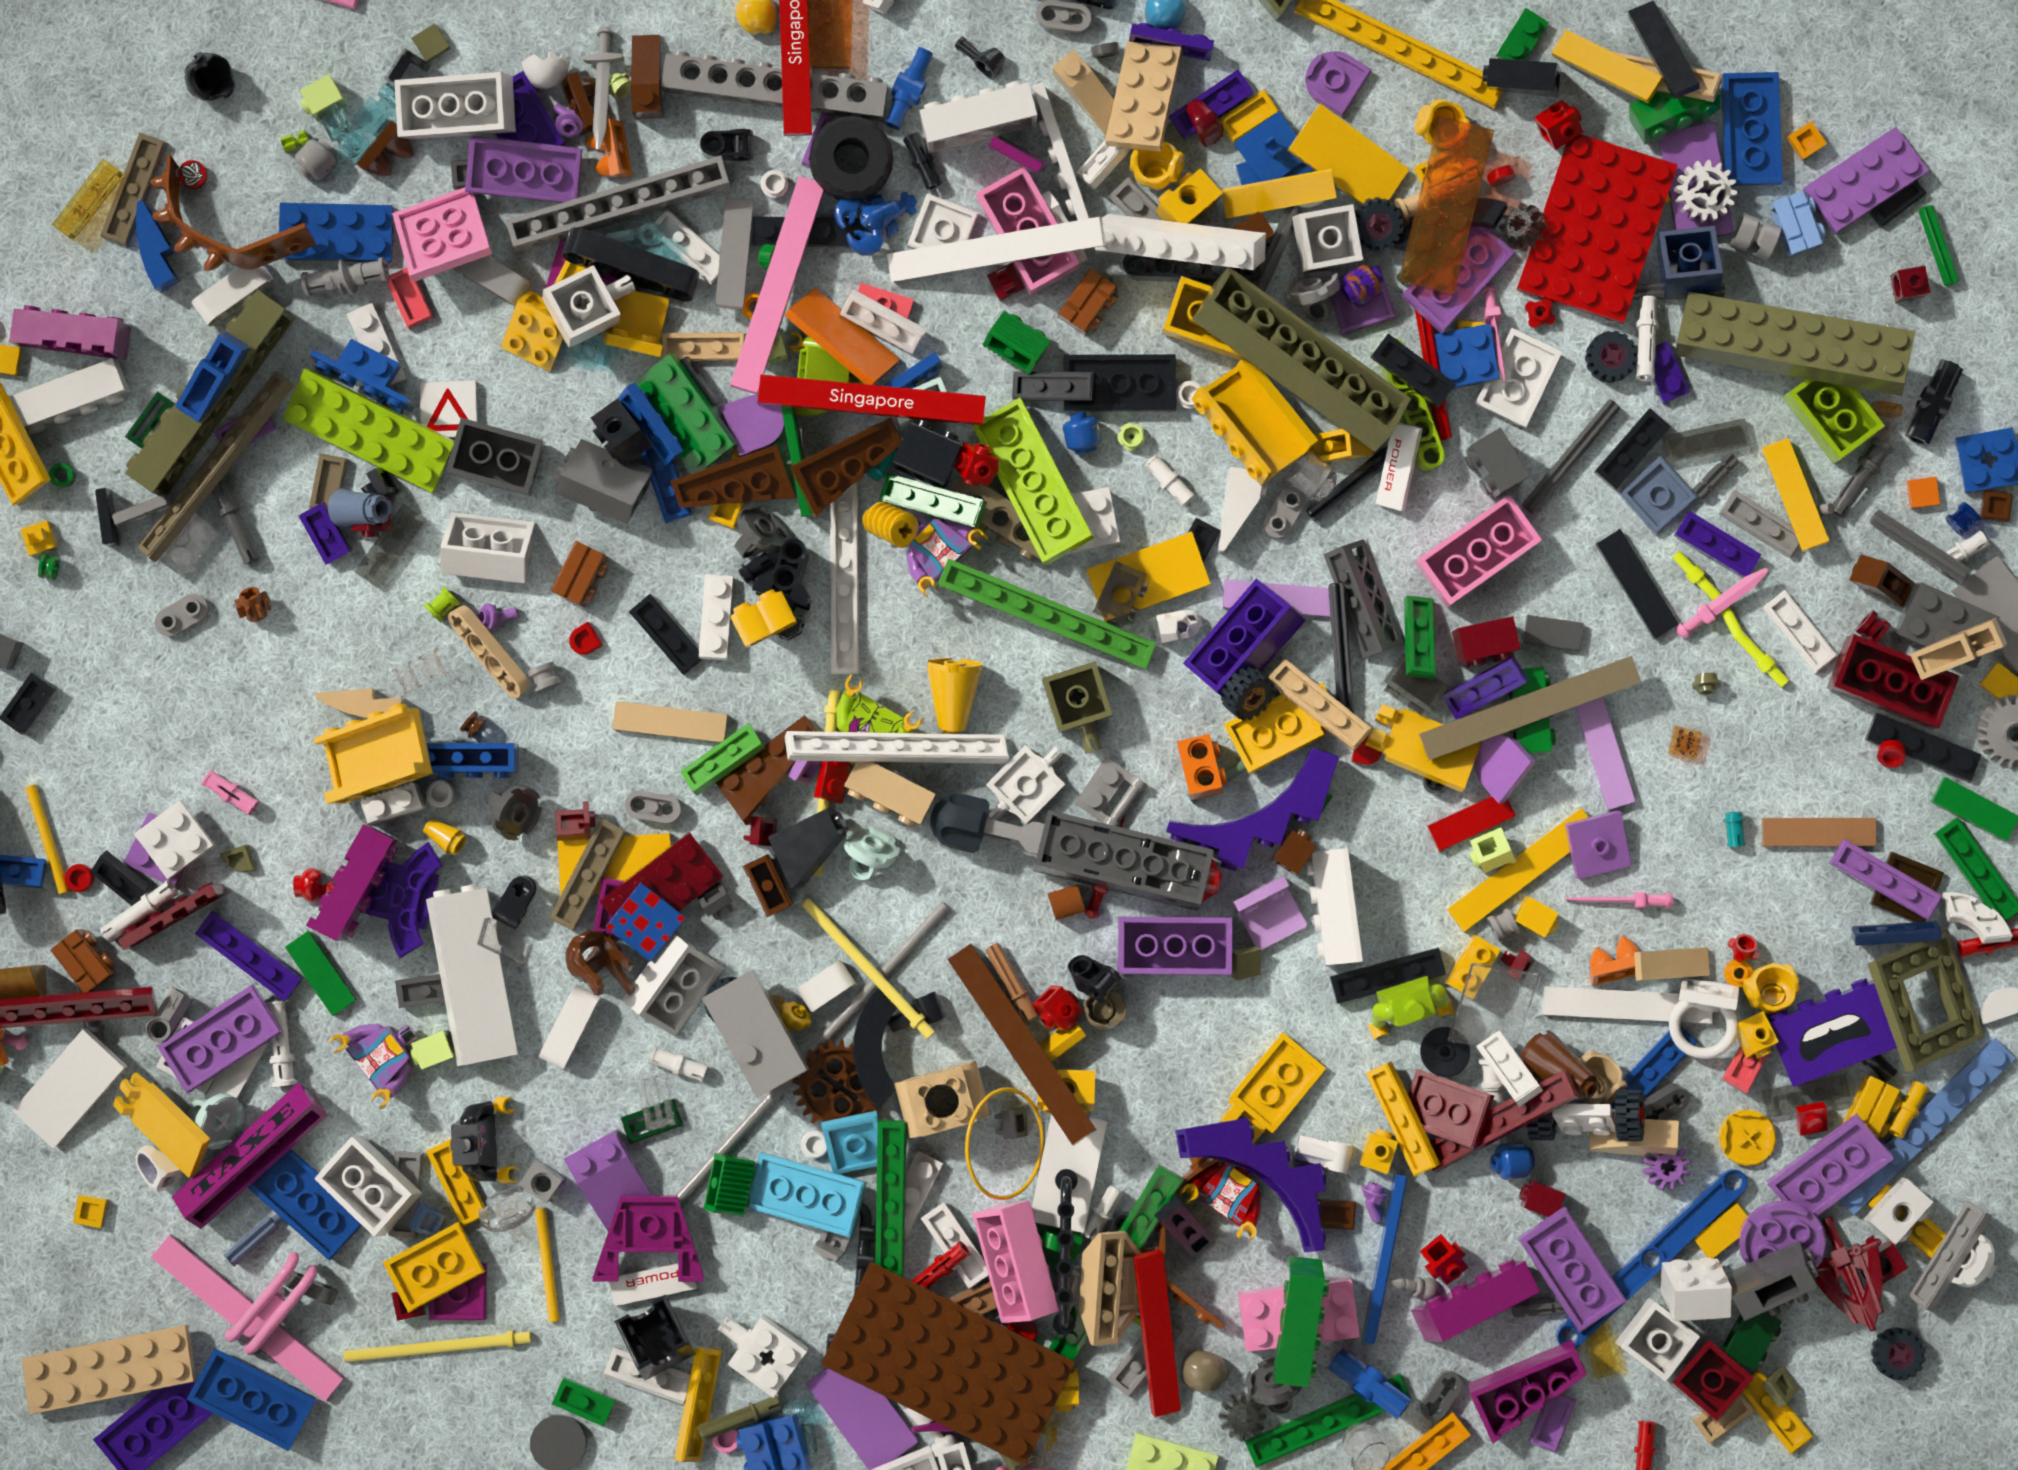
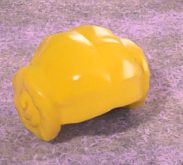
M1438 99L1419 110L1414 129L1417 135L1422 136L1426 144L1437 146L1443 150L1453 147L1461 148L1465 145L1470 130V120L1466 118L1465 112L1460 105Z
M1163 142L1161 152L1133 149L1129 168L1134 172L1135 179L1142 186L1161 190L1165 189L1170 182L1175 183L1180 180L1185 165V155L1178 151L1174 145Z
M1771 963L1754 970L1751 977L1743 981V990L1752 1008H1760L1766 1014H1774L1788 1009L1794 1003L1796 994L1800 992L1799 978L1792 965Z

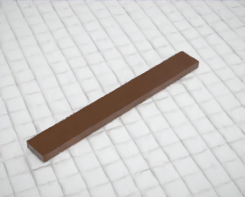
M970 943L947 959L1070 1143L1075 1146L1095 1132L1097 1129L972 944Z

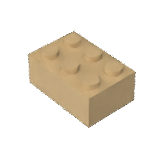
M856 762L844 785L849 788L848 795L864 802L865 798L874 801L873 807L889 815L891 810L900 814L898 820L913 828L916 823L922 826L937 796L935 793L874 762Z

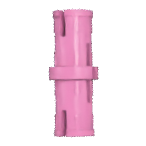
M213 770L209 771L202 781V785L221 796V800L224 803L230 802L247 815H251L259 803L257 799L255 800L239 789L237 783H230Z

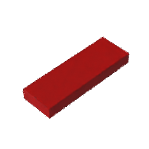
M1490 796L1428 825L1427 828L1437 850L1441 851L1516 815L1508 799L1505 803H1498Z

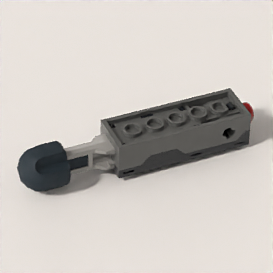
M951 794L943 797L935 804L930 816V826L933 835L941 844L952 849L975 853L979 851L983 837L1018 845L1025 856L1036 858L1034 872L1198 911L1201 903L1218 893L1222 878L1221 872L1212 859L1214 852L1212 849L1051 810L1047 812L1045 824L1033 821L1020 827L988 819L990 804L987 799L966 794Z

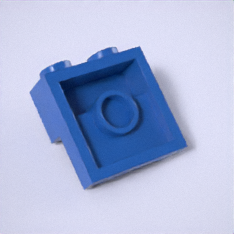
M797 1413L761 1421L757 1424H748L738 1430L739 1434L736 1438L737 1447L740 1451H744L747 1461L744 1464V1470L812 1469Z

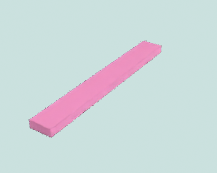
M801 176L798 177L730 386L758 395L760 374H765L824 195V190L815 180Z
M172 1235L166 1238L151 1257L233 1326L237 1324L253 1304L250 1299ZM257 1316L243 1334L252 1340L266 1322ZM280 1324L260 1347L323 1401H326L344 1380V1377Z

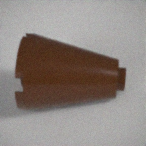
M1547 1030L1545 1035L1538 1033L1526 1044L1520 1057L1524 1059V1065L1537 1083L1566 1070L1569 1071L1579 1094L1578 1100L1582 1101L1591 1098L1597 1090L1596 1076L1555 1033Z

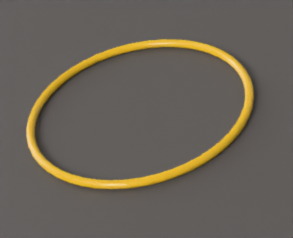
M1005 1087L989 1093L973 1112L966 1133L965 1155L970 1176L982 1193L996 1200H1008L1018 1196L1031 1184L1039 1170L1044 1150V1129L1040 1113L1030 1097L1018 1089ZM1014 1092L1026 1099L1034 1110L1040 1131V1149L1033 1173L1024 1186L1013 1194L998 1196L984 1189L974 1174L970 1160V1136L975 1118L982 1106L998 1093Z

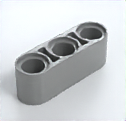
M488 256L452 268L482 288L485 287L487 291L504 301H509V304L514 307L532 285L531 282Z

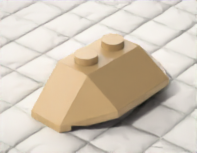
M1124 1231L1098 1233L1082 1253L1078 1309L1092 1346L1118 1344L1122 1338L1121 1335L1129 1327L1139 1311L1133 1256L1142 1253Z

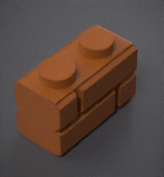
M1090 268L1059 311L1058 318L1084 336L1088 331L1094 333L1103 320L1099 317L1105 308L1110 310L1119 296L1115 293L1118 287Z
M575 541L551 591L584 607L586 602L591 604L597 592L594 585L598 577L604 578L610 566L606 562L608 557Z
M76 929L50 951L82 992H94L117 973L113 968L116 964L108 953L104 952L102 954L96 947L98 940L92 932Z

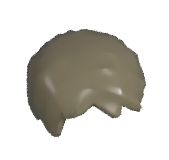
M1114 990L1107 995L1108 999L1105 1003L1098 1002L1089 995L1088 999L1083 1002L1085 1018L1097 1030H1112L1123 1022L1127 1014V1006L1120 994Z
M1196 1350L1190 1352L1183 1358L1181 1364L1183 1381L1191 1389L1200 1393L1215 1392L1228 1379L1230 1374L1222 1358L1209 1351Z

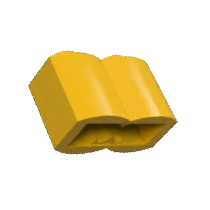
M774 589L769 590L759 596L761 601L751 606L749 602H746L733 609L735 614L730 617L746 649L797 624L782 591L776 593Z

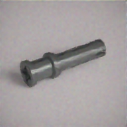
M1877 437L1871 439L1872 444L1863 457L1860 456L1858 458V467L1833 502L1834 514L1843 519L1872 476L1880 473V466L1888 454H1892L1895 451L1892 446Z

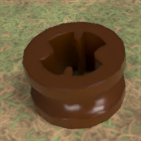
M474 711L460 728L461 732L466 731L470 739L476 736L487 721L485 718H479L477 711Z

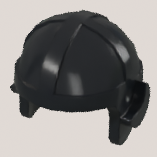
M199 52L193 56L195 59L186 66L184 71L185 84L189 93L207 102L222 96L227 99L233 93L236 86L229 61L214 53L203 54Z

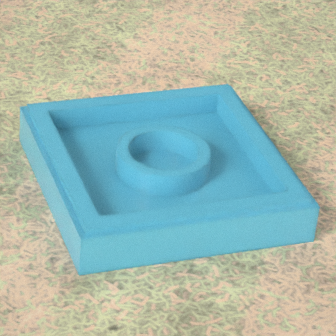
M877 1110L821 1122L832 1172L844 1174L877 1167L879 1120Z

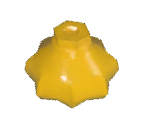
M794 1000L782 1004L781 1018L788 1031L793 1029L801 1031L811 1027L810 1018L812 1014L806 1010L804 1005L798 1004Z

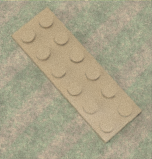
M181 1325L22 1358L29 1415L197 1381L189 1325Z

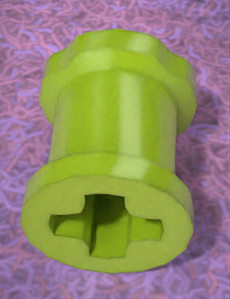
M445 586L441 588L442 592L434 600L424 604V607L440 623L444 621L443 617L453 607L461 605L460 601Z

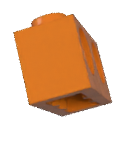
M1210 734L1177 741L1191 801L1224 794L1222 785L1227 784L1224 767L1218 769L1216 758L1221 757L1218 742H1212ZM1198 748H1204L1208 751L1207 755L1202 759H1196L1192 756L1193 752ZM1203 775H1211L1214 778L1213 782L1208 786L1201 785L1199 779Z

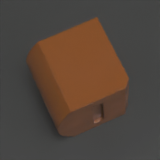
M1077 884L1047 893L1055 920L1085 911Z

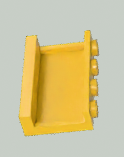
M1244 357L1240 359L1236 367L1206 387L1201 386L1198 388L1191 399L1196 410L1211 423L1213 431L1228 444L1232 455L1240 459L1246 467L1249 476L1257 480L1260 485H1263L1308 454L1318 442L1315 435L1264 372Z
M406 704L393 705L389 707V712L368 714V719L348 721L345 723L344 728L326 729L323 731V735L314 738L315 744L325 746L334 789L324 793L326 804H346L433 774L419 708H409Z

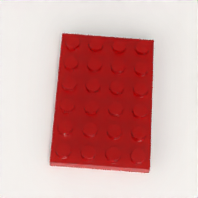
M1582 134L1575 137L1571 142L1566 143L1517 286V291L1542 299L1547 298L1554 303L1624 324L1678 164Z

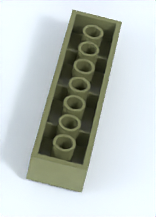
M1230 267L1212 285L1192 319L1374 452L1393 434L1411 400L1406 394Z
M259 290L255 294L251 293L248 295L242 305L244 307L238 317L234 316L226 326L228 333L251 348L201 422H197L177 409L175 403L172 408L169 407L163 412L160 417L161 424L156 431L152 430L143 441L145 446L140 453H135L129 459L126 465L128 469L125 474L151 493L158 496L161 494L167 496L295 320L296 317ZM184 385V386L179 390V392H178V394H177V396H176V398H177L178 400H179L181 394L183 393V391H184L186 385Z
M1688 292L1677 339L1676 356L1902 396L1916 331Z

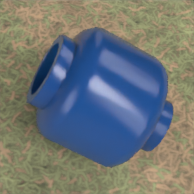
M1086 411L1069 415L1070 420L1062 426L1067 448L1075 451V454H1084L1097 450V445L1102 440L1097 418L1087 416Z
M1523 1142L1503 1143L1496 1147L1494 1154L1491 1155L1490 1163L1492 1170L1497 1172L1498 1176L1503 1180L1527 1177L1531 1170H1533L1535 1157L1532 1149L1528 1148Z

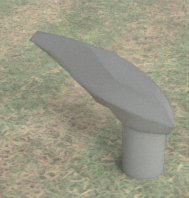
M1803 470L1804 478L1820 518L1823 515L1833 514V504H1820L1807 470Z

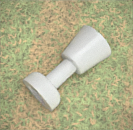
M907 1407L903 1409L917 1425L935 1422ZM941 1431L928 1432L935 1442L931 1446L934 1457H937V1449L958 1442L953 1434L944 1436Z

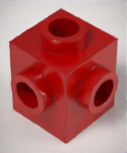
M1563 100L1552 104L1548 109L1534 117L1541 137L1554 150L1571 142L1575 137L1583 133L1579 122L1582 120L1580 112L1575 106L1570 107Z
M963 442L954 468L963 477L964 482L973 486H979L980 483L990 486L993 477L998 473L999 459L992 453V448L981 443L974 445Z
M1051 985L1032 1004L1041 1014V1022L1049 1029L1068 1030L1077 1023V1017L1083 1012L1077 1004L1079 1002L1078 998L1071 991L1057 985Z
M1442 1234L1419 1251L1428 1262L1424 1266L1425 1269L1435 1280L1440 1277L1446 1285L1459 1278L1469 1268L1462 1259L1466 1255L1456 1242L1450 1244Z

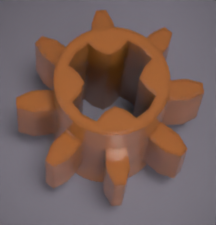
M256 587L242 590L239 593V599H235L239 618L246 616L250 622L263 620L267 616V611L272 609L267 592L263 591L260 593Z

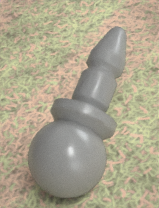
M1415 1277L1413 1280L1396 1278L1389 1281V1284L1395 1288L1411 1291L1413 1296H1420L1424 1300H1430L1439 1294V1285L1433 1278L1427 1277L1422 1279L1421 1277Z

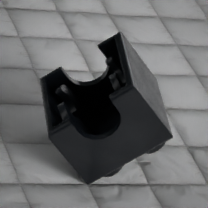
M919 419L916 423L909 422L893 458L895 469L935 487L946 489L961 450L959 437L947 431H943L942 435L934 432L931 424Z
M666 1295L652 1301V1307L646 1312L637 1316H629L627 1314L614 1321L638 1372L645 1381L696 1355Z

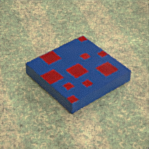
M640 882L605 927L651 962L686 917Z

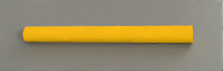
M35 784L25 787L58 893L60 895L70 892L65 883V874L37 786Z
M546 1208L535 1209L548 1320L549 1322L560 1321L547 1211Z

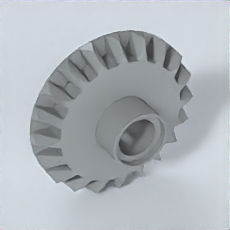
M2008 695L1993 701L1984 709L1977 724V740L1983 752H1990L1988 755L1990 760L1996 756L1999 757L1997 764L2000 766L2006 761L2009 768H2013V766L2018 767V738L2010 739L2009 737L2011 728L2018 726V695Z

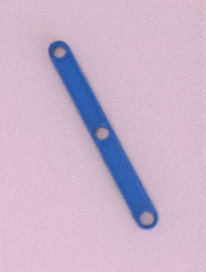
M1727 1169L1612 1276L1613 1281L1627 1301L1662 1269V1262H1669L1744 1192L1747 1187V1178L1744 1173L1737 1169ZM1730 1174H1737L1741 1179L1740 1186L1737 1189L1731 1190L1726 1185V1178ZM1649 1251H1655L1659 1257L1658 1263L1653 1267L1646 1266L1643 1260L1644 1255ZM1621 1306L1582 1332L1576 1329L1568 1317L1556 1330V1341L1559 1345L1563 1344L1561 1334L1565 1329L1571 1328L1575 1330L1577 1335L1574 1344L1576 1348L1579 1347Z

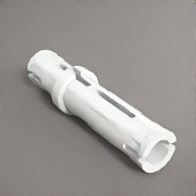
M1643 296L1640 298V317L1636 323V329L1639 330L1636 378L1641 381L1655 379L1656 330L1659 329V322L1657 321L1658 298L1654 296Z
M166 880L151 893L143 894L140 901L100 928L101 933L107 932L103 935L104 938L109 942H113L124 933V930L137 924L149 914L160 911V906L179 894L177 889L172 890L176 886L170 880Z

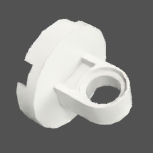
M1983 1234L1979 1236L1953 1278L1952 1283L1967 1288L1978 1285L1986 1277L1992 1279L1998 1266L1993 1264L1995 1261L1993 1245Z

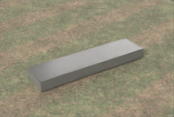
M725 198L715 307L743 310L753 200Z
M1967 1200L1908 1297L1925 1309L1933 1312L1992 1215Z

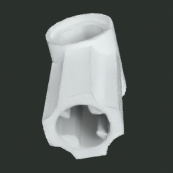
M1299 1134L1294 1159L1314 1164L1321 1163L1322 1168L1347 1174L1354 1146L1345 1143L1341 1144L1333 1140L1328 1142Z

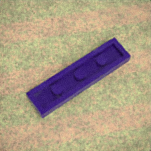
M215 911L210 912L195 932V935L283 1001L288 1000L303 980L301 976Z

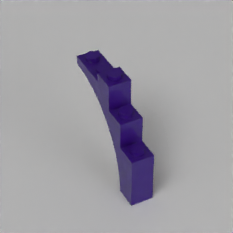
M1311 747L1302 768L1291 784L1274 801L1257 812L1235 821L1214 825H1195L1169 820L1166 832L1171 833L1170 839L1186 843L1187 839L1198 842L1197 846L1212 850L1214 847L1218 848L1216 860L1221 861L1220 867L1236 871L1237 867L1244 868L1253 837H1258L1257 843L1273 848L1275 843L1281 845L1291 813L1296 814L1295 820L1311 824L1312 819L1319 820L1339 756Z
M1248 1118L1175 1130L1180 1158L1204 1157L1219 1159L1240 1166L1257 1176L1277 1194L1288 1209L1298 1229L1304 1252L1325 1250L1326 1233L1324 1228L1321 1227L1319 1217L1321 1205L1315 1193L1325 1191L1326 1174L1321 1168V1163L1289 1168L1290 1152L1288 1147L1285 1146V1141L1253 1145L1254 1130Z

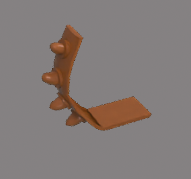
M171 155L167 156L166 172H163L162 176L155 177L150 181L153 187L164 189L168 202L165 204L164 209L156 211L152 215L153 219L161 223L177 225L182 231L181 239L174 246L176 252H187L193 248L199 249L200 247L206 250L209 256L204 263L205 271L215 270L223 263H230L242 269H256L316 245L313 235L306 224L302 223L239 249L224 246L195 231L183 222L179 206V178L176 177V169L179 166Z
M1189 1158L1192 1163L1189 1166L1191 1170L1182 1176L1184 1179L1178 1190L1193 1176L1216 1163L1219 1159ZM1158 1222L1154 1228V1231H1157V1242H1153L1151 1247H1143L1140 1252L1161 1250L1164 1258L1166 1284L1175 1292L1173 1298L1185 1308L1190 1304L1198 1310L1195 1316L1205 1324L1209 1325L1210 1322H1213L1222 1329L1225 1325L1168 1279L1165 1227Z

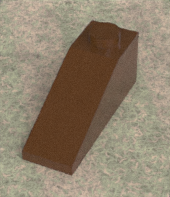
M660 35L632 36L631 59L632 113L635 119L663 118Z

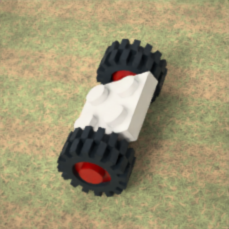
M1617 1090L1616 1108L1614 1111L1610 1104H1565L1528 1124L1529 1140L1554 1141L1556 1135L1555 1127L1558 1124L1560 1130L1568 1135H1580L1582 1131H1590L1596 1135H1609L1610 1132H1617L1618 1141H1642L1645 1128L1643 1092L1641 1090Z

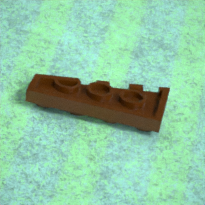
M886 418L790 466L813 517L821 514L828 505L835 502L843 495L842 493L854 483H857L870 469L877 466L899 447L901 438L891 418Z

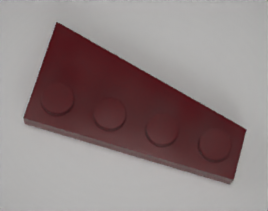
M210 882L197 889L198 892L192 896H185L175 901L173 907L167 911L160 910L148 917L149 921L142 926L135 924L124 930L125 936L118 939L123 950L131 949L228 894L223 884H213V882Z

